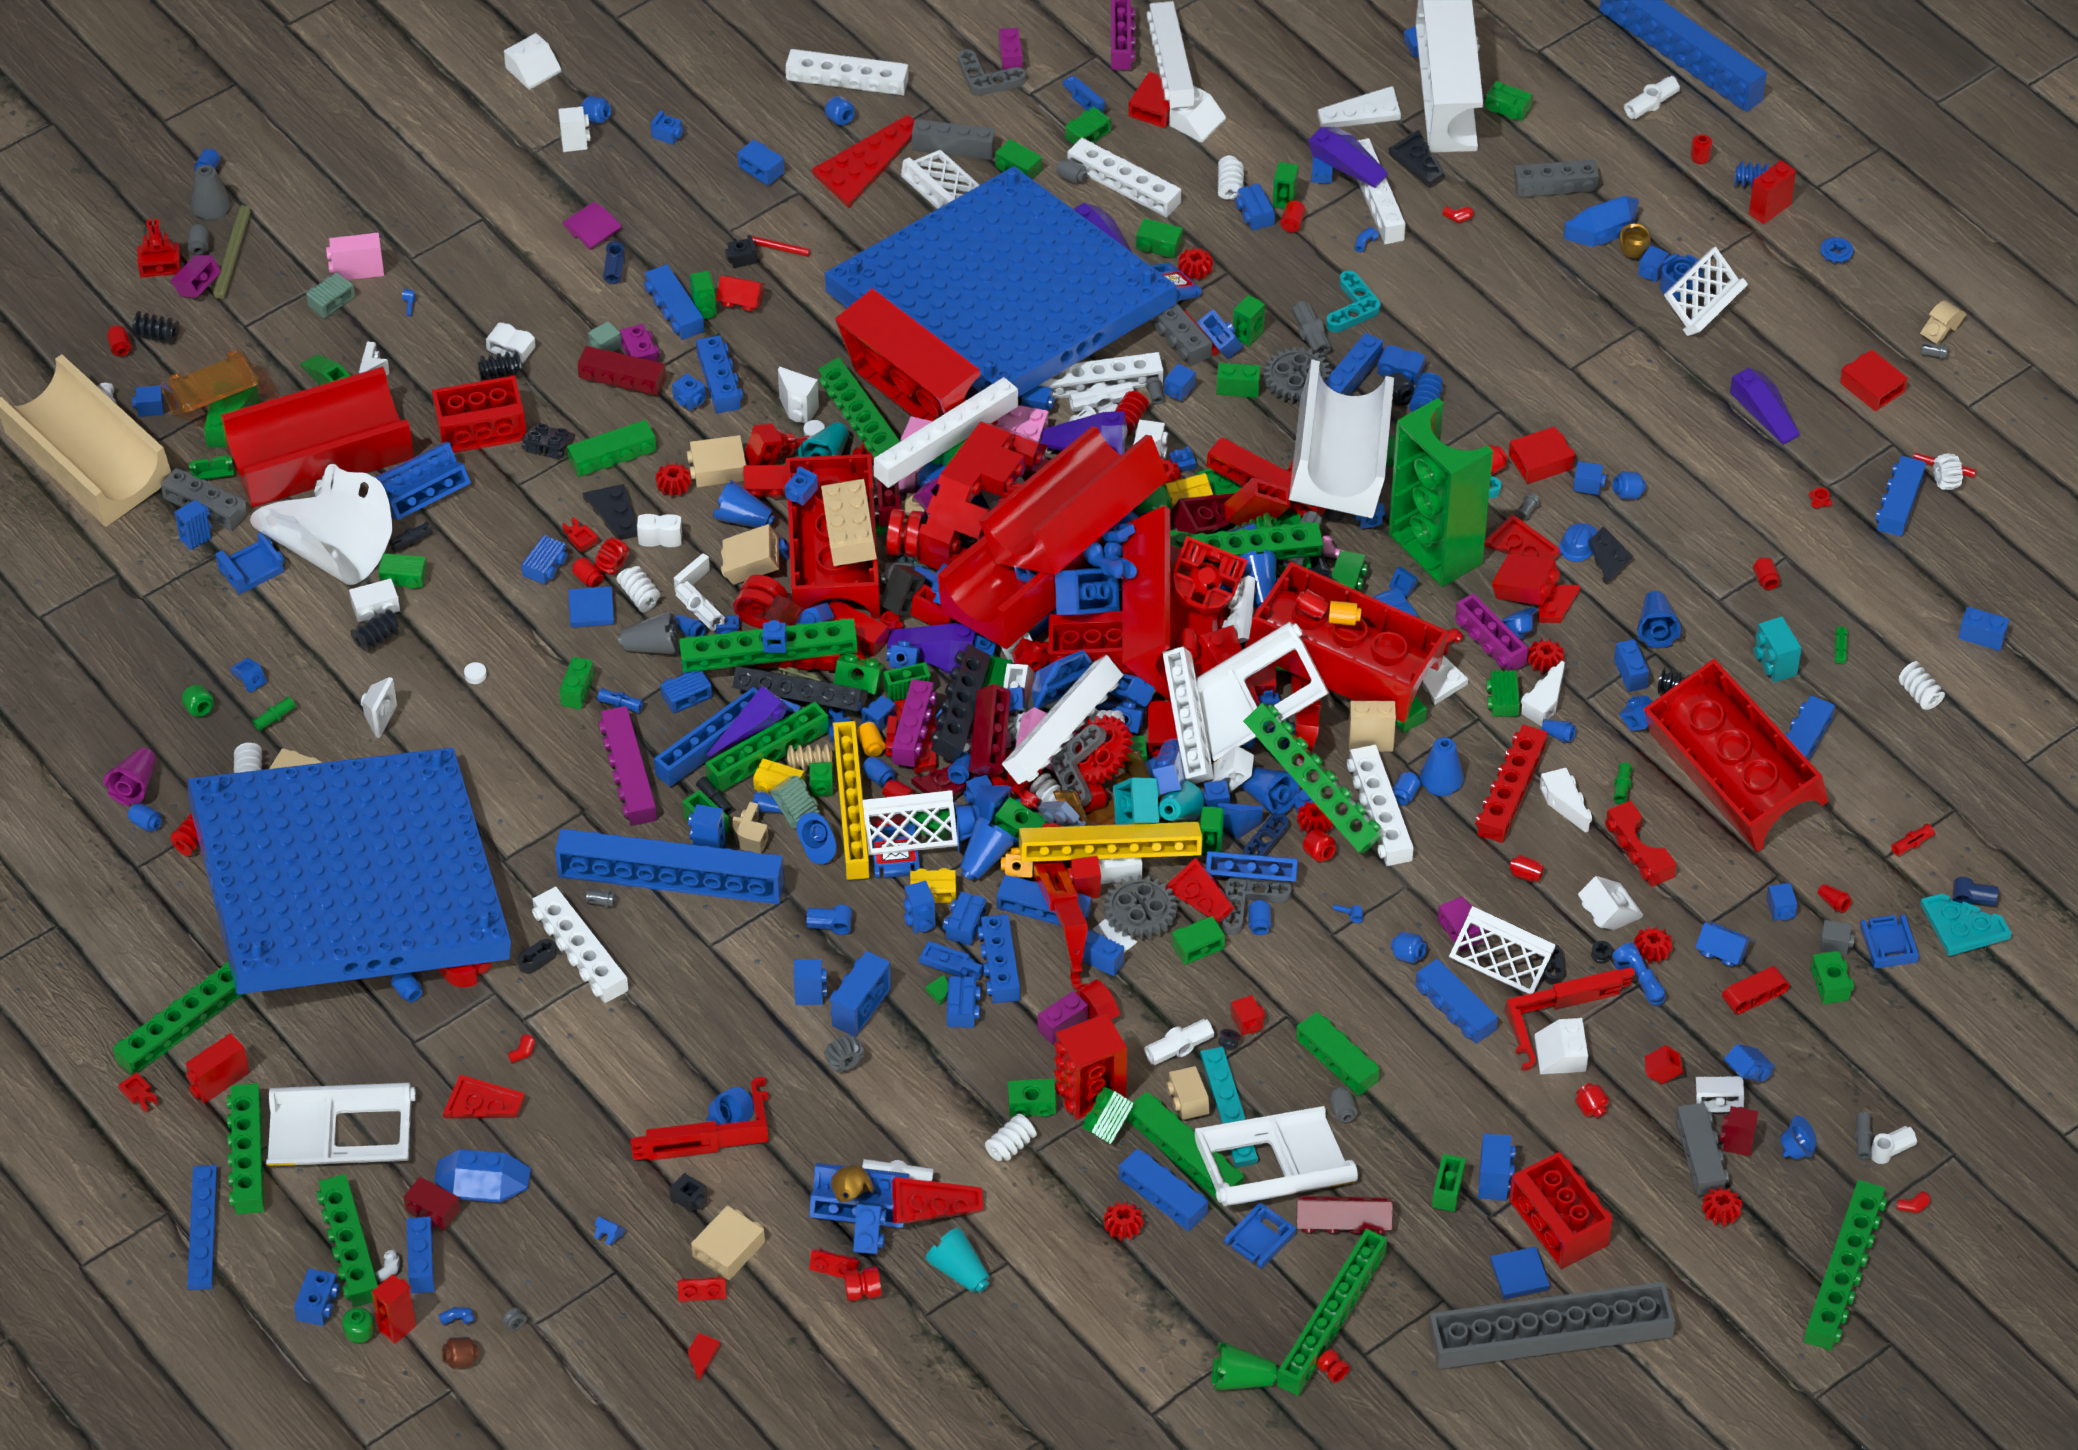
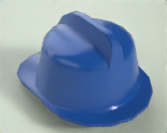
M1584 523L1570 526L1560 541L1561 555L1573 562H1580L1589 558L1593 552L1590 550L1588 541L1598 532L1597 529Z
M1528 608L1507 615L1501 621L1519 639H1522L1526 633L1533 630V614L1538 609Z
M954 801L957 812L958 851L961 853L962 841L971 837L976 820L981 815L978 806L956 805V801Z
M809 812L804 814L797 823V834L807 856L816 864H825L832 860L837 846L832 824L818 813Z
M734 1087L719 1094L709 1104V1116L706 1118V1121H716V1125L750 1120L754 1110L751 1096L740 1087Z
M1795 1115L1789 1127L1780 1136L1783 1146V1157L1790 1156L1798 1160L1806 1156H1813L1817 1143L1816 1135L1804 1117Z

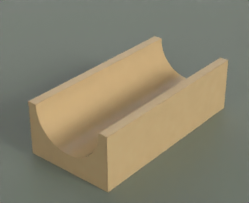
M61 354L55 359L56 370L51 383L36 399L24 405L11 406L0 397V419L5 433L96 519L107 527L159 490L161 483L171 474L164 448Z

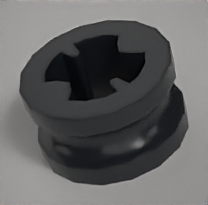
M1597 941L1593 944L1591 952L1593 961L1604 964L1611 959L1612 946L1610 943ZM1598 950H1603V953L1605 951V954L1598 953Z
M1231 1029L1221 1030L1218 1044L1227 1049H1236L1238 1047L1237 1041L1240 1040V1034Z

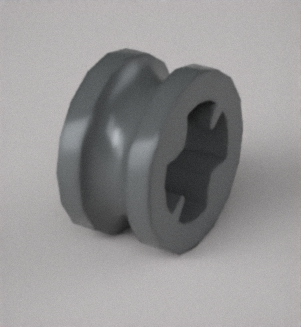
M513 1308L503 1316L502 1321L510 1331H516L526 1323L527 1317L522 1314L520 1308Z

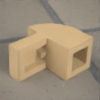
M1946 300L1941 301L1930 312L1931 317L1920 334L1940 345L1950 328L1956 331L1966 313Z
M749 802L746 810L743 809L740 818L733 817V837L736 845L743 851L762 853L768 841V825L757 822L759 819V807L757 803Z

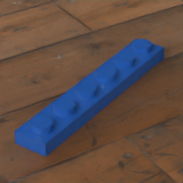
M217 1165L193 1166L188 1263L189 1290L213 1289Z

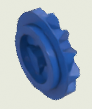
M1840 237L1826 239L1820 248L1821 256H1825V261L1832 260L1833 264L1835 262L1842 264L1844 261H1849L1854 251L1852 244Z

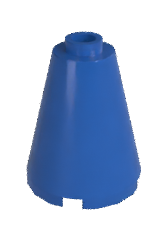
M730 480V483L726 484L717 502L720 509H715L713 518L716 520L752 528H759L767 524L771 526L775 519V516L772 515V509L734 480Z
M1263 550L1264 554H1257V551H1251L1239 556L1248 560L1241 578L1247 576L1255 578L1253 608L1261 606L1276 584L1277 559L1276 555L1268 550Z
M1651 591L1645 596L1637 627L1639 639L1652 648L1668 647L1681 634L1680 621L1665 594L1660 591Z
M1441 737L1434 742L1420 771V783L1427 788L1430 794L1449 796L1457 789H1461L1464 782V773L1455 742L1450 738Z
M1252 767L1251 777L1239 785L1273 814H1284L1289 811L1296 801L1294 799L1295 792L1299 793V784L1288 772Z
M979 816L960 865V869L963 870L961 874L971 881L974 878L979 880L1017 840L1002 828L991 824L989 820Z

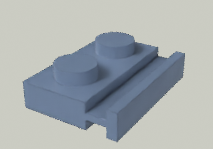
M1066 801L1042 802L1038 807L1039 811L1043 814L1042 817L1048 823H1057L1063 827L1085 826L1086 824L1085 821L1078 819L1080 816Z

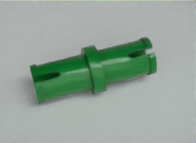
M287 696L275 706L268 707L267 711L253 719L252 723L261 732L273 722H279L281 717L295 709L296 705Z
M1627 762L1619 764L1618 775L1614 779L1615 791L1613 800L1616 804L1627 802L1628 790L1631 788L1632 781L1630 777L1633 767Z

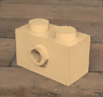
M1196 1066L1169 1072V1082H1166L1167 1092L1169 1096H1173L1174 1110L1179 1111L1182 1120L1209 1114V1098Z

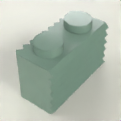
M335 272V274L328 276L322 283L312 287L307 292L308 306L324 319L355 297L354 285L338 272Z
M789 776L770 790L771 795L791 828H797L799 818L809 812L820 813L817 810L818 804L816 800L808 795L806 791V783L798 776Z

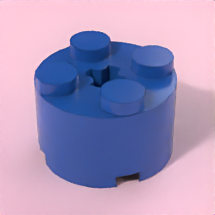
M1679 254L1667 257L1661 269L1660 290L1665 294L1699 260L1686 254V257L1679 256ZM1699 268L1698 277L1702 278L1703 268ZM1686 280V289L1693 290V280ZM1698 282V292L1701 290L1702 282ZM1675 291L1672 295L1677 302H1680L1681 292ZM1686 293V300L1692 299V294Z

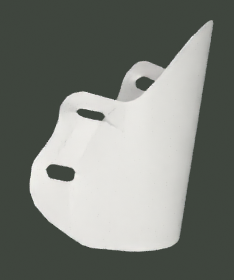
M330 464L325 469L323 490L320 495L272 503L257 509L250 518V522L255 529L348 585L357 584L369 576L381 560L392 533L389 500L380 481L367 473L341 470L336 464ZM333 474H334V481H333V486H332V490H331V481H332V476H333ZM362 482H366L369 485L365 498L358 495Z

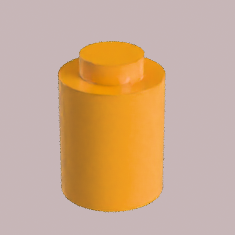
M1331 601L1329 623L1355 625L1356 621H1360L1361 608H1357V603Z
M866 722L856 729V735L867 756L875 757L883 752L885 743L875 723Z

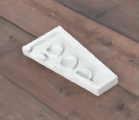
M1444 655L1439 670L1436 671L1430 668L1422 680V686L1430 694L1434 705L1468 685V678Z

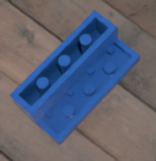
M444 442L374 477L384 487L389 500L391 517L396 520L471 483L464 464L456 461L449 442Z
M816 1163L809 1217L856 1222V1209L860 1201L883 1203V1210H886V1222L882 1226L903 1228L904 1223H893L892 1180L895 1177L909 1179L910 1173L863 1168L873 1183L874 1192H864L852 1201L840 1203L832 1191L831 1179L839 1169L845 1166ZM848 1193L843 1194L845 1198L849 1197Z

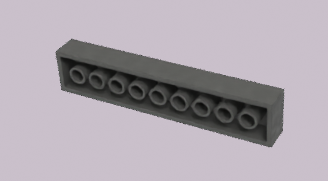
M1665 1281L1430 1313L1428 1331L1437 1369L1669 1338L1673 1337L1675 1318Z

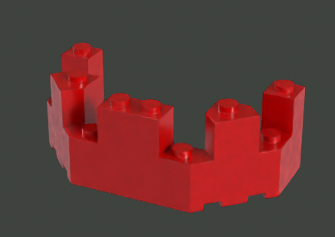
M980 421L939 476L937 484H940L937 496L932 495L926 511L930 515L926 525L921 524L919 530L918 562L939 570L942 564L949 565L967 550L960 546L959 532L976 539H981L984 536V532L979 519L990 510L971 503V500L980 493L981 489L1003 497V492H1007V487H1011L1012 483L1015 484L1018 477H1022L1025 482L1050 461L1044 458L1048 445L1000 425Z

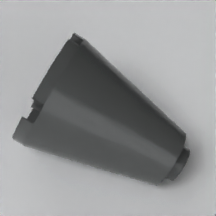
M203 165L196 169L190 203L193 215L198 218L197 216L203 218V221L219 220L225 217L226 212L231 209V199L216 170L210 165Z
M666 611L622 629L621 634H618L619 646L623 647L625 651L678 654L680 643L677 640L679 628L676 617L671 611Z

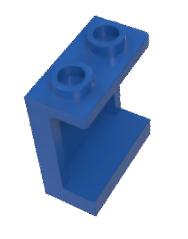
M261 532L257 534L258 541L230 556H227L223 550L215 554L218 569L239 595L284 573L283 563L285 560L280 551L276 552L270 538H265Z

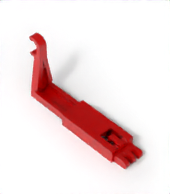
M1296 674L1292 675L1290 695L1309 685L1311 681ZM1320 699L1294 714L1295 735L1297 738L1302 737L1309 745L1307 749L1312 752L1318 735ZM1302 754L1296 759L1298 766L1304 763V756Z
M1062 860L1033 861L1034 877L1050 912L1055 911L1064 931L1070 960V981L1072 988L1076 989L1082 985L1080 972L1083 971L1081 963L1087 937V922L1078 905V894ZM1054 875H1056L1059 883H1055Z
M1633 968L1616 969L1553 984L1552 989L1507 999L1504 1010L1519 1044L1515 1053H1526L1530 1061L1528 1063L1524 1062L1521 1070L1527 1071L1532 1069L1536 1060L1521 1014L1550 1007L1558 1010L1617 996L1620 994L1621 988L1632 984L1635 970Z
M757 1077L751 1082L756 1120L716 1125V1121L647 1129L646 1136L634 1137L630 1140L632 1158L634 1160L649 1159L650 1161L719 1152L721 1147L768 1142L763 1101L768 1100L769 1096L767 1091L759 1092L756 1090L758 1087L767 1085L766 1078Z

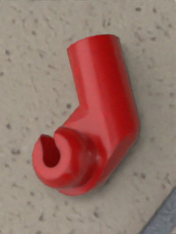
M1446 206L1442 215L1457 223H1461L1472 218L1474 210L1471 207L1454 210Z
M522 1035L519 1048L507 1053L511 1063L531 1056L535 1046V1039L532 1035Z
M1925 1191L1919 1192L1911 1200L1898 1198L1897 1210L1919 1213L1929 1205L1931 1198Z

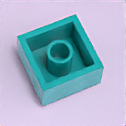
M1778 617L1759 623L1758 631L1755 635L1756 643L1753 653L1755 658L1762 663L1765 674L1769 675L1773 683L1797 676L1802 648L1784 618Z
M1130 778L1113 786L1115 825L1159 823L1161 815L1158 807L1159 786H1157V778Z

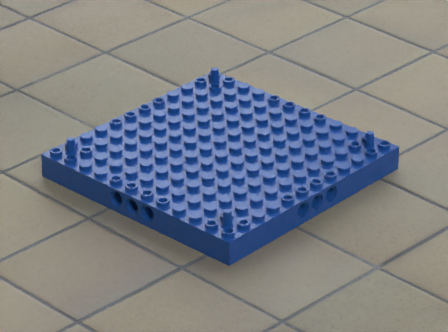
M1014 166L825 272L826 292L846 308L850 307L873 288L979 368L981 375L968 389L964 398L966 400L1003 377L1018 388L1019 397L1177 304V285Z
M453 747L188 778V801L237 994L509 960L510 936Z

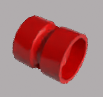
M877 1266L864 1268L862 1273H859L858 1270L844 1271L848 1302L857 1301L864 1294L868 1299L881 1297Z

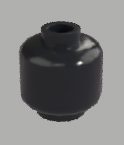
M1398 372L1389 375L1388 377L1394 378L1392 401L1397 404L1409 401L1414 393V384L1402 373Z

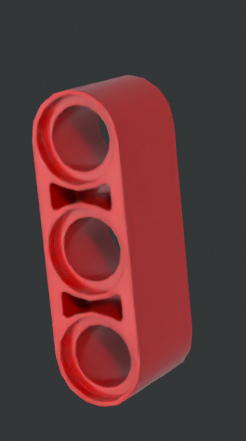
M1772 966L1727 987L1721 996L1733 1013L1739 1015L1784 994L1790 984L1776 966Z

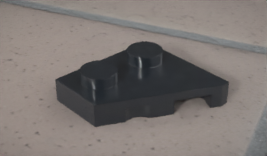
M1604 526L1588 541L1590 550L1594 554L1596 565L1600 566L1604 577L1602 580L1605 584L1634 557Z

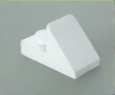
M367 342L359 374L383 367L386 375H388V360L380 359V352L376 350L375 342Z

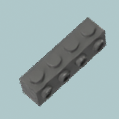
M915 119L912 130V151L933 153L941 150L946 155L992 160L995 149V128Z
M1594 159L1515 165L1513 180L1517 197L1598 191L1599 174Z
M1178 304L1148 320V322L1154 324L1157 332L1167 339L1169 346L1174 347L1178 351L1180 358L1183 361L1186 360L1190 366L1212 356V342Z
M175 468L161 483L164 499L181 507L197 500L201 505L205 504L210 512V515L207 516L208 520L230 531H233L247 516L246 504L241 497L234 496L222 488H217L206 480L199 479L187 471Z
M1705 1103L1677 1106L1675 1120L1696 1196L1708 1194L1711 1188L1717 1191L1719 1186H1721L1722 1190H1725V1184L1729 1182L1727 1169H1723L1722 1150H1718L1716 1145L1718 1144V1136L1716 1130L1713 1131L1711 1127L1713 1123L1711 1112H1707Z

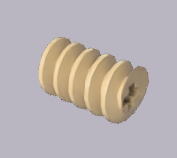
M816 744L814 751H812L810 745L806 746L805 751H803L801 745H798L796 751H794L792 745H789L787 751L788 766L796 769L801 767L806 773L810 763L832 762V750L829 749L828 744L824 745L823 750L820 749L819 744Z

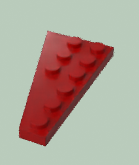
M907 114L812 168V175L850 208L853 205V201L864 193V189L881 175L893 158L899 155V151L912 141V130L915 120Z

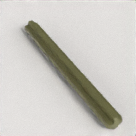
M241 205L239 207L221 265V273L218 275L213 291L216 299H223L225 297L251 213L248 205Z

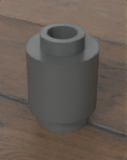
M1061 159L1056 168V173L1061 178L1076 185H1079L1081 182L1083 183L1087 178L1086 166L1071 159Z
M193 225L188 232V250L195 255L205 254L209 249V232L203 225Z
M1340 1087L1330 1093L1329 1101L1336 1120L1345 1123L1352 1121L1357 1116L1358 1110L1351 1092L1344 1087Z

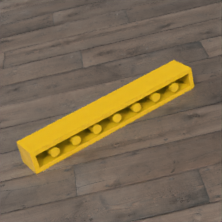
M855 721L833 723L846 877L847 880L869 878V862Z
M1199 822L1019 828V851L1022 862L1071 860L1098 856V859L1201 855L1202 834Z

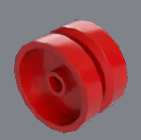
M892 509L887 534L888 555L900 556L904 548L907 557L918 559L919 530L921 524H924L923 511L912 510L907 520V514L904 509Z
M751 575L744 581L733 603V610L744 623L763 629V623H769L772 620L778 621L788 601V593L778 581L771 577Z

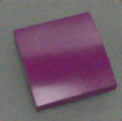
M592 202L562 223L575 239L578 237L589 251L622 228L619 222L596 202Z

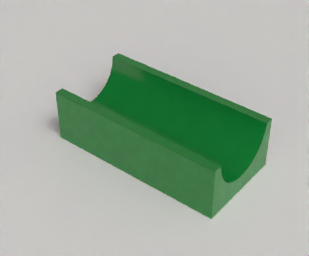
M1436 398L1397 420L1389 535L1441 587H1444L1483 563L1493 450L1488 445L1476 450H1458L1440 442L1444 403L1439 398Z

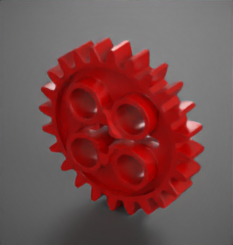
M1104 715L1102 719L1096 716L1095 722L1088 719V726L1095 724L1105 729L1106 739L1102 745L1077 764L1087 784L1091 782L1096 785L1098 781L1104 784L1105 778L1111 781L1113 773L1119 775V767L1125 769L1123 762L1130 761L1127 754L1133 752L1129 748V746L1134 744L1130 740L1133 736L1129 732L1130 728L1119 718L1117 719L1114 716L1109 718L1107 715ZM1083 725V726L1081 727V728H1082V731H1083L1087 726ZM1082 743L1076 746V754L1081 752Z

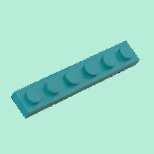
M1223 1047L1200 1051V1057L1221 1124L1246 1120ZM1254 1145L1229 1149L1235 1168L1258 1164Z

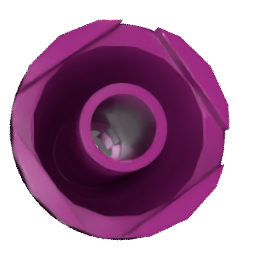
M138 748L108 771L103 781L104 787L107 786L109 790L108 795L116 802L125 806H130L131 803L140 804L146 796L156 763L155 754L150 749Z

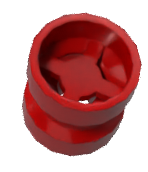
M1334 1349L1326 1351L1316 1364L1322 1372L1328 1374L1327 1377L1333 1383L1342 1380L1350 1370V1366L1345 1360L1339 1359V1354Z

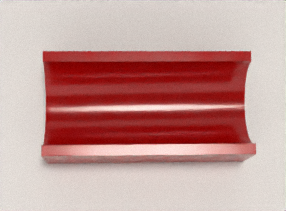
M873 288L835 318L855 373L912 417L928 421L938 419L966 401L964 398L968 389L981 375L979 368ZM995 420L991 424L997 425L998 420Z
M383 367L221 415L226 447L229 455L232 457V462L252 508L315 489L317 480H322V477L325 475V469L330 464H336L339 469L347 472L369 473L414 458L410 425L407 419L402 421L399 419Z
M1092 426L980 518L979 522L996 564L1057 574L1168 480V476L1152 435H1145L1125 453L1120 455L1105 441L1098 427Z
M871 454L786 458L787 483L797 473L799 466L816 474L818 481V490L804 505L787 498L793 617L820 601L843 598L856 601L865 606L870 612L871 618H880L877 559L838 566L833 565L821 487L864 479L877 557Z
M1164 505L1126 523L1133 524L1136 532L1129 535V539L1123 542V558L1134 563L1137 573L1131 579L1123 576L1122 663L1146 683L1153 686L1167 700L1171 701L1163 652L1176 649V636L1182 629L1189 628L1194 630L1198 638L1203 634L1217 630V613L1203 615L1195 607L1185 608L1181 606L1173 596L1171 575L1182 548L1170 545V509ZM1178 567V573L1185 576L1190 575V571ZM1213 583L1207 585V590L1215 588ZM1193 591L1190 600L1203 604L1205 596H1202V593H1195ZM1199 641L1198 656L1193 660L1196 678L1213 668Z
M985 535L938 573L941 612L1005 649L1013 645L1056 608L1055 574L1039 572L1029 582L1018 580L1014 567L996 564ZM1101 536L1096 541L1100 543L1103 550L1105 542L1103 537ZM1082 552L1062 570L1100 567H1094L1087 562Z
M1290 562L1253 616L1247 647L1288 622L1292 624L1297 623L1303 633L1300 637L1327 689L1354 701H1395L1396 719L1405 723L1414 697L1426 673L1430 668L1438 671L1442 664L1449 631ZM1308 589L1323 597L1325 602L1329 603L1321 619L1318 617L1313 618L1296 608L1298 604L1295 603V600L1300 591L1305 592ZM1331 601L1357 603V608H1361L1360 621H1356L1355 625L1329 623ZM1292 650L1272 662V664L1312 681L1297 650Z
M1715 658L1643 709L1651 736L1756 853L1764 848V840L1769 829L1789 809L1805 801H1817L1821 807L1828 802L1822 775Z

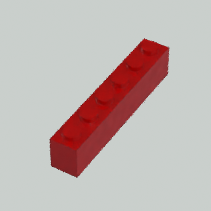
M1223 437L1208 451L1206 467L1242 486L1254 477L1289 488L1290 494L1292 473L1253 454L1251 451ZM1290 500V507L1288 508V510L1302 517L1304 513L1309 511L1316 512L1321 516L1327 509Z

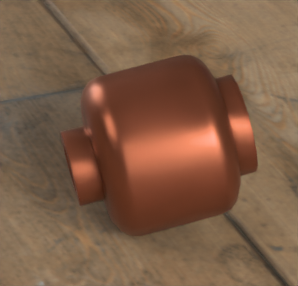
M470 1337L449 1338L446 1344L442 1346L443 1362L447 1363L452 1369L469 1368L473 1365L474 1360L479 1357L478 1345L474 1344Z

